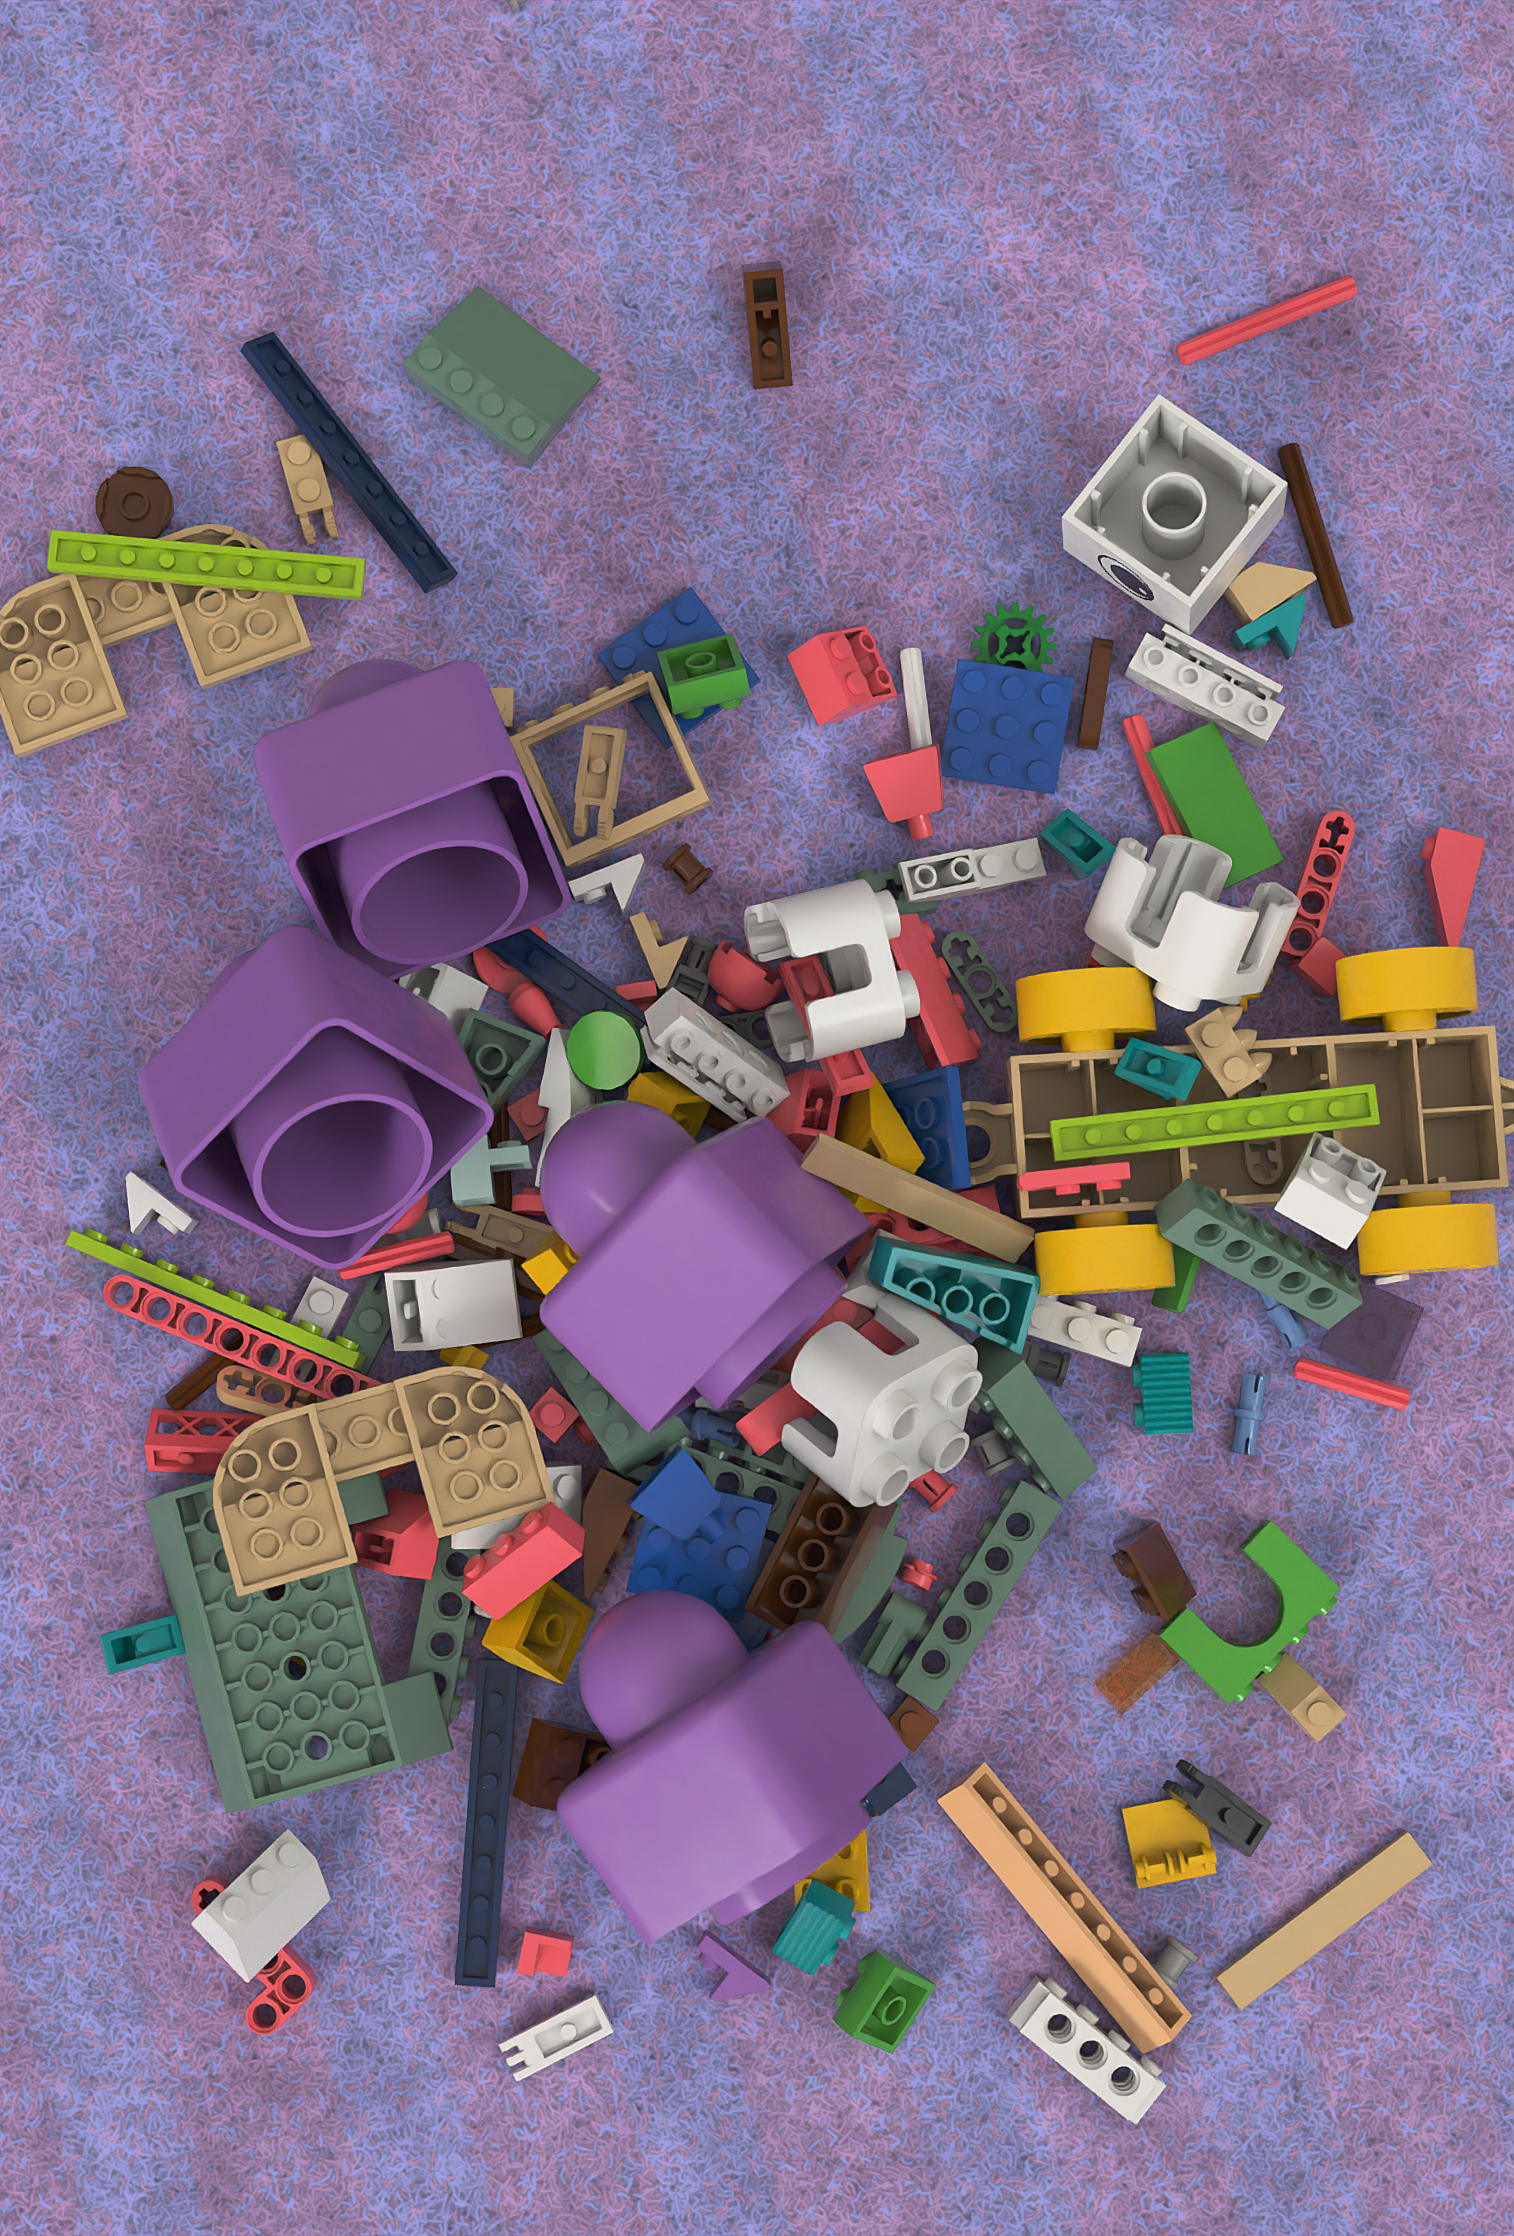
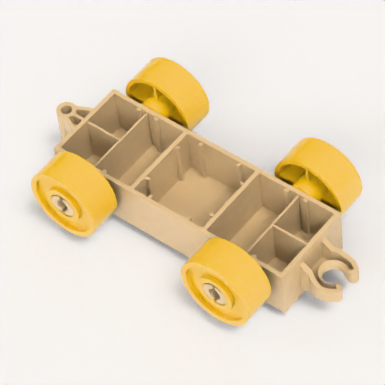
M1465 947L1405 948L1359 954L1336 961L1340 1023L1353 1026L1383 1025V1033L1256 1040L1247 1053L1249 1055L1258 1052L1272 1054L1270 1066L1265 1074L1272 1081L1274 1095L1375 1084L1380 1119L1379 1125L1318 1132L1327 1138L1336 1140L1341 1146L1355 1154L1372 1160L1377 1166L1386 1170L1387 1173L1376 1200L1397 1199L1398 1208L1371 1211L1368 1219L1357 1233L1360 1275L1424 1273L1499 1266L1500 1258L1495 1204H1452L1451 1196L1484 1194L1509 1187L1504 1136L1514 1132V1081L1499 1076L1495 1025L1437 1029V1021L1464 1017L1479 1012L1474 950ZM1105 967L1064 970L1032 975L1015 981L1019 1043L1035 1046H1062V1053L1010 1056L1003 1065L1006 1104L992 1105L988 1102L980 1101L962 1103L965 1126H977L983 1129L990 1140V1149L986 1157L981 1161L969 1162L971 1187L990 1183L994 1179L1011 1178L1013 1216L1015 1221L1030 1223L1074 1220L1075 1229L1034 1234L1036 1274L1040 1276L1038 1296L1125 1292L1176 1286L1173 1243L1161 1236L1158 1224L1129 1225L1128 1216L1155 1215L1154 1206L1187 1178L1203 1187L1209 1186L1220 1197L1231 1203L1236 1202L1244 1209L1275 1207L1288 1178L1314 1133L1280 1137L1284 1164L1283 1173L1276 1182L1267 1186L1257 1185L1249 1179L1246 1173L1242 1141L1054 1162L1049 1121L1236 1100V1093L1227 1099L1224 1098L1192 1045L1162 1046V1048L1195 1058L1202 1064L1185 1101L1171 1097L1170 1100H1165L1114 1074L1125 1049H1116V1041L1130 1040L1131 1037L1136 1039L1157 1032L1155 1002L1152 992L1153 978L1138 968ZM1254 1081L1243 1088L1244 1093H1251L1252 1098L1258 1097L1260 1092L1265 1091L1264 1084L1259 1085ZM1272 1142L1260 1147L1250 1145L1251 1153L1260 1151L1261 1160L1260 1163L1254 1165V1171L1261 1172L1263 1178H1269V1172L1276 1169L1275 1163H1268L1266 1158V1150H1274ZM1129 1162L1131 1178L1127 1181H1121V1189L1097 1191L1096 1184L1080 1186L1081 1193L1056 1196V1189L1022 1192L1016 1186L1017 1179L1022 1174L1028 1172Z

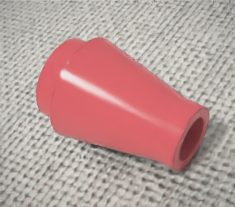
M526 982L520 985L510 995L508 1002L511 1005V1012L546 1040H550L552 1028H563L544 990L539 986H535L533 982Z

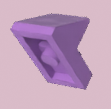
M706 1930L697 1942V1949L701 1951L698 1957L714 1971L718 1972L720 1968L726 1971L709 1993L710 2000L766 1992L771 1986V1979L709 1930Z

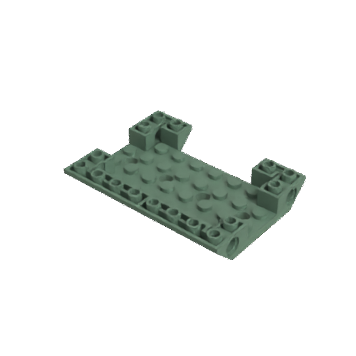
M379 1471L336 1483L348 1526L390 1514ZM214 1479L169 1492L145 1502L174 1614L177 1615L186 1651L184 1654L226 1813L259 1807L399 1768L454 1750L433 1671L386 1684L354 1563L285 1583L286 1591L280 1600L273 1599L267 1589L238 1597L213 1506ZM293 1656L301 1657L306 1663L307 1671L301 1679L293 1677L289 1672L288 1663ZM314 1735L323 1737L328 1744L327 1754L323 1758L315 1757L310 1751L309 1743Z

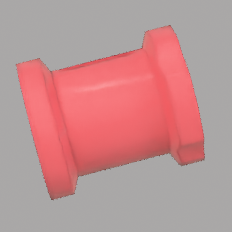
M934 1469L911 1481L907 1486L909 1489L914 1488L931 1504L929 1509L933 1513L958 1489L954 1483L949 1484Z

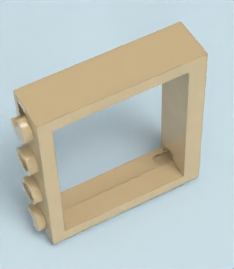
M642 670L635 674L630 673L622 679L624 684L611 690L608 686L596 689L587 695L588 701L574 706L573 703L562 705L552 711V718L539 723L538 719L525 723V726L517 729L518 734L510 737L516 755L566 867L574 869L714 804L676 717L672 713L671 706L659 679L652 671L645 673ZM650 692L693 791L613 827L609 840L597 838L598 835L575 845L531 747Z

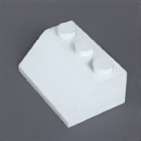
M287 1829L191 1925L248 1983L331 1898L316 1858Z

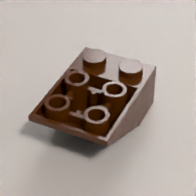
M597 1464L581 1497V1527L585 1530L583 1554L581 1556L582 1591L588 1599H591L594 1591L602 1593L611 1574L606 1566L612 1554L619 1557L629 1538V1535L624 1530L630 1518L637 1521L640 1513L625 1502L640 1484L622 1477L620 1474L600 1464Z
M1152 1522L1113 1543L1116 1553L1111 1555L1112 1560L1121 1576L1130 1578L1136 1587L1130 1593L1140 1612L1144 1611L1150 1617L1154 1616L1165 1622L1197 1595L1158 1522Z
M533 1717L513 1796L532 1807L557 1811V1802L563 1790L612 1749L599 1732Z

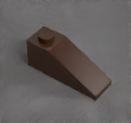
M780 261L742 265L754 390L793 386L782 265Z

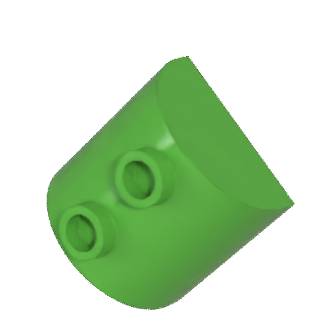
M733 633L657 652L673 715L681 714V717L685 719H692L702 715L704 707L719 704V707L722 709H732L742 703L741 698L750 696L745 666Z
M877 1948L874 1953H868L860 1961L858 1971L861 1974L853 1987H847L839 1994L836 2001L839 2009L833 2016V2020L851 2037L893 2054L936 1985L897 1957Z

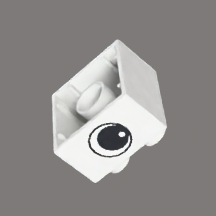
M1158 394L1062 516L1063 549L1177 630L1190 636L1282 519L1288 483Z

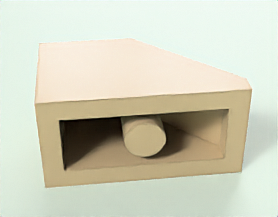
M1257 562L1249 568L1245 565L1225 590L1223 596L1245 626L1308 590L1317 578L1313 572Z
M1284 1652L1281 1654V1661L1267 1674L1262 1672L1256 1679L1311 1739L1319 1742L1347 1714L1291 1656Z

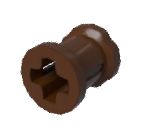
M685 843L669 856L663 863L662 868L665 871L670 870L685 885L684 891L691 895L711 877L714 871L710 867L705 868L690 852L691 846Z

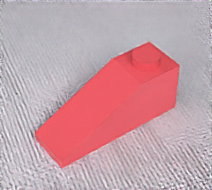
M1439 827L1434 831L1432 837L1428 835L1425 837L1420 858L1426 859L1423 873L1440 947H1458L1486 839Z

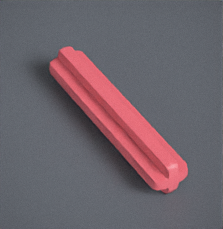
M444 1231L368 1250L354 1264L338 1269L340 1277L346 1280L450 1254L455 1251L454 1239L449 1231Z
M1303 1357L1298 1358L1294 1366L1293 1376L1297 1379L1395 1409H1405L1410 1398V1391L1408 1389Z

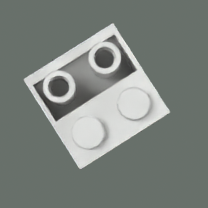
M442 962L401 977L398 983L403 988L445 1013L457 1037L469 1009L473 1008L479 1011L489 989V986Z
M1316 1132L1311 1137L1288 1178L1274 1210L1347 1250L1368 1219L1387 1171L1377 1166L1372 1160L1363 1158L1341 1146L1336 1140Z

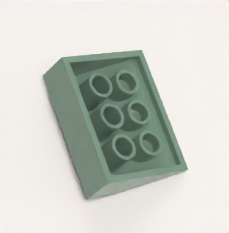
M479 286L427 333L404 363L410 380L529 469H531L601 379L597 374Z

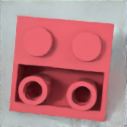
M867 625L818 634L787 655L818 726L845 720L898 696L892 682V677L883 663L876 647L875 639L870 634Z
M805 1068L785 1076L791 1095L765 1117L771 1120L805 1154L820 1132L835 1139L841 1096H834L824 1071Z
M392 1488L385 1494L390 1511L389 1515L353 1525L351 1538L358 1562L354 1564L391 1575L431 1580L433 1568L437 1560L439 1538L437 1539L426 1497L423 1494Z

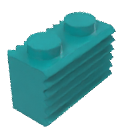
M1188 1352L1137 1355V1363L1131 1364L1132 1387H1139L1140 1403H1133V1420L1135 1427H1141L1142 1435L1193 1432Z
M813 1878L782 1926L771 1951L774 1955H779L781 1959H786L788 1963H793L795 1967H800L802 1971H807L809 1975H814L821 1963L829 1966L839 1948V1944L835 1943L837 1938L839 1937L845 1941L856 1922V1919L851 1916L856 1902Z

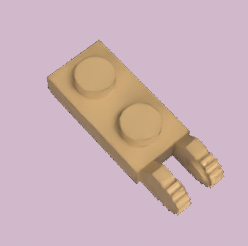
M304 434L277 441L276 444L297 518H300L307 545L316 543L315 529L309 515L323 512L326 531L330 534V537H338L339 531L332 510L335 509L321 456Z
M585 725L574 796L576 809L573 832L575 836L584 837L587 834L590 821L589 806L600 807L597 838L609 840L614 820L613 809H616L627 730Z
M490 1205L456 1207L457 1210L480 1215L475 1230L453 1220L446 1221L444 1226L445 1230L471 1238L494 1249L500 1247L526 1259L554 1230L552 1226Z

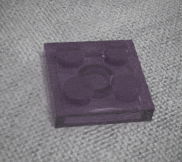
M1359 1280L1358 1287L1363 1303L1329 1330H1326L1318 1350L1385 1379L1395 1381L1424 1307Z

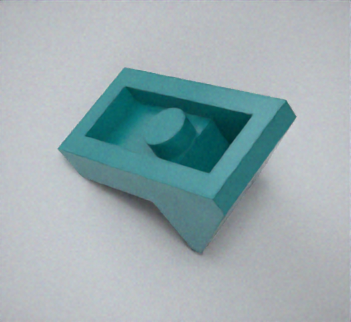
M1304 594L1296 596L1235 631L1230 641L1236 651L1239 653L1248 647L1250 652H1254L1271 641L1269 635L1272 634L1285 658L1288 660L1294 652L1307 600Z
M1069 808L1039 833L1043 842L1068 863L1078 880L1091 875L1116 850L1115 846Z
M1131 1037L1114 1074L1165 1100H1170L1171 1097L1185 1101L1202 1064L1195 1058Z
M176 1614L98 1635L108 1675L186 1653Z

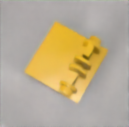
M1174 1798L1122 1808L1138 1889L1217 1873L1215 1867L1217 1863L1214 1848L1211 1847L1207 1826L1185 1810V1805Z
M866 1829L837 1854L794 1885L795 1906L814 1878L856 1902L853 1911H870Z

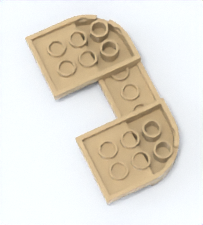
M219 524L197 525L157 539L270 550L256 537H251L246 533L235 530L234 527ZM64 573L25 588L12 597L0 610V714L15 755L21 758L129 718L105 649L169 625L178 624L200 687L203 690L313 650L294 596L292 594Z
M449 1366L428 1370L393 1380L390 1383L274 1414L246 1428L234 1439L218 1465L213 1484L215 1516L237 1596H244L358 1562L336 1483L411 1461H416L437 1539L540 1509L550 1501L556 1504L531 1416L520 1397L506 1383L484 1371L470 1367Z

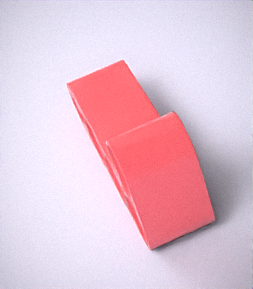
M1336 810L1329 812L1317 823L1293 893L1300 900V906L1278 957L1290 961L1291 959H1301L1316 939L1322 935L1355 834L1354 820L1344 811ZM1335 823L1338 825L1337 831L1341 834L1334 840L1331 848H1326L1325 846L1329 843L1331 837V830L1327 828ZM1323 859L1327 861L1331 867V875L1328 877L1318 875L1314 871V860ZM1303 896H1312L1318 901V913L1310 914L1302 908L1301 899ZM1297 932L1304 935L1307 940L1306 950L1297 951L1290 945L1289 936L1291 933Z
M216 1875L207 1877L200 1882L193 1890L191 1896L192 1907L196 1913L200 1915L209 1906L205 1901L208 1895L207 1891L210 1892L215 1888L221 1894L231 1883L225 1878ZM288 1943L277 1953L278 1959L275 1964H266L256 1974L267 1986L254 1999L246 2012L247 2025L256 2034L267 2035L276 2031L308 1999L315 1989V1973ZM289 1975H299L302 1977L306 1984L305 1992L300 1994L291 1992L286 1984L287 1977ZM258 2005H271L276 2011V2020L269 2023L261 2020L257 2014Z

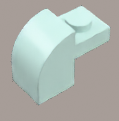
M485 1134L451 1168L452 1196L456 1207L497 1204L494 1172L533 1168L532 1154L529 1146H521V1141H504L497 1144L498 1148L491 1149L490 1139Z

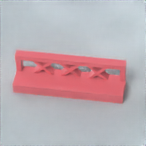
M152 1409L144 1444L148 1471L216 1474L218 1465L225 1452L239 1435L237 1432L267 1416L256 1413ZM160 1423H172L181 1427L172 1434L158 1433ZM205 1425H216L220 1429V1431L212 1436L201 1435L197 1430Z

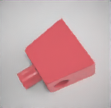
M934 743L867 761L863 765L865 773L888 822L894 823L906 819L912 841L934 835L929 813L942 810L945 806L939 744Z

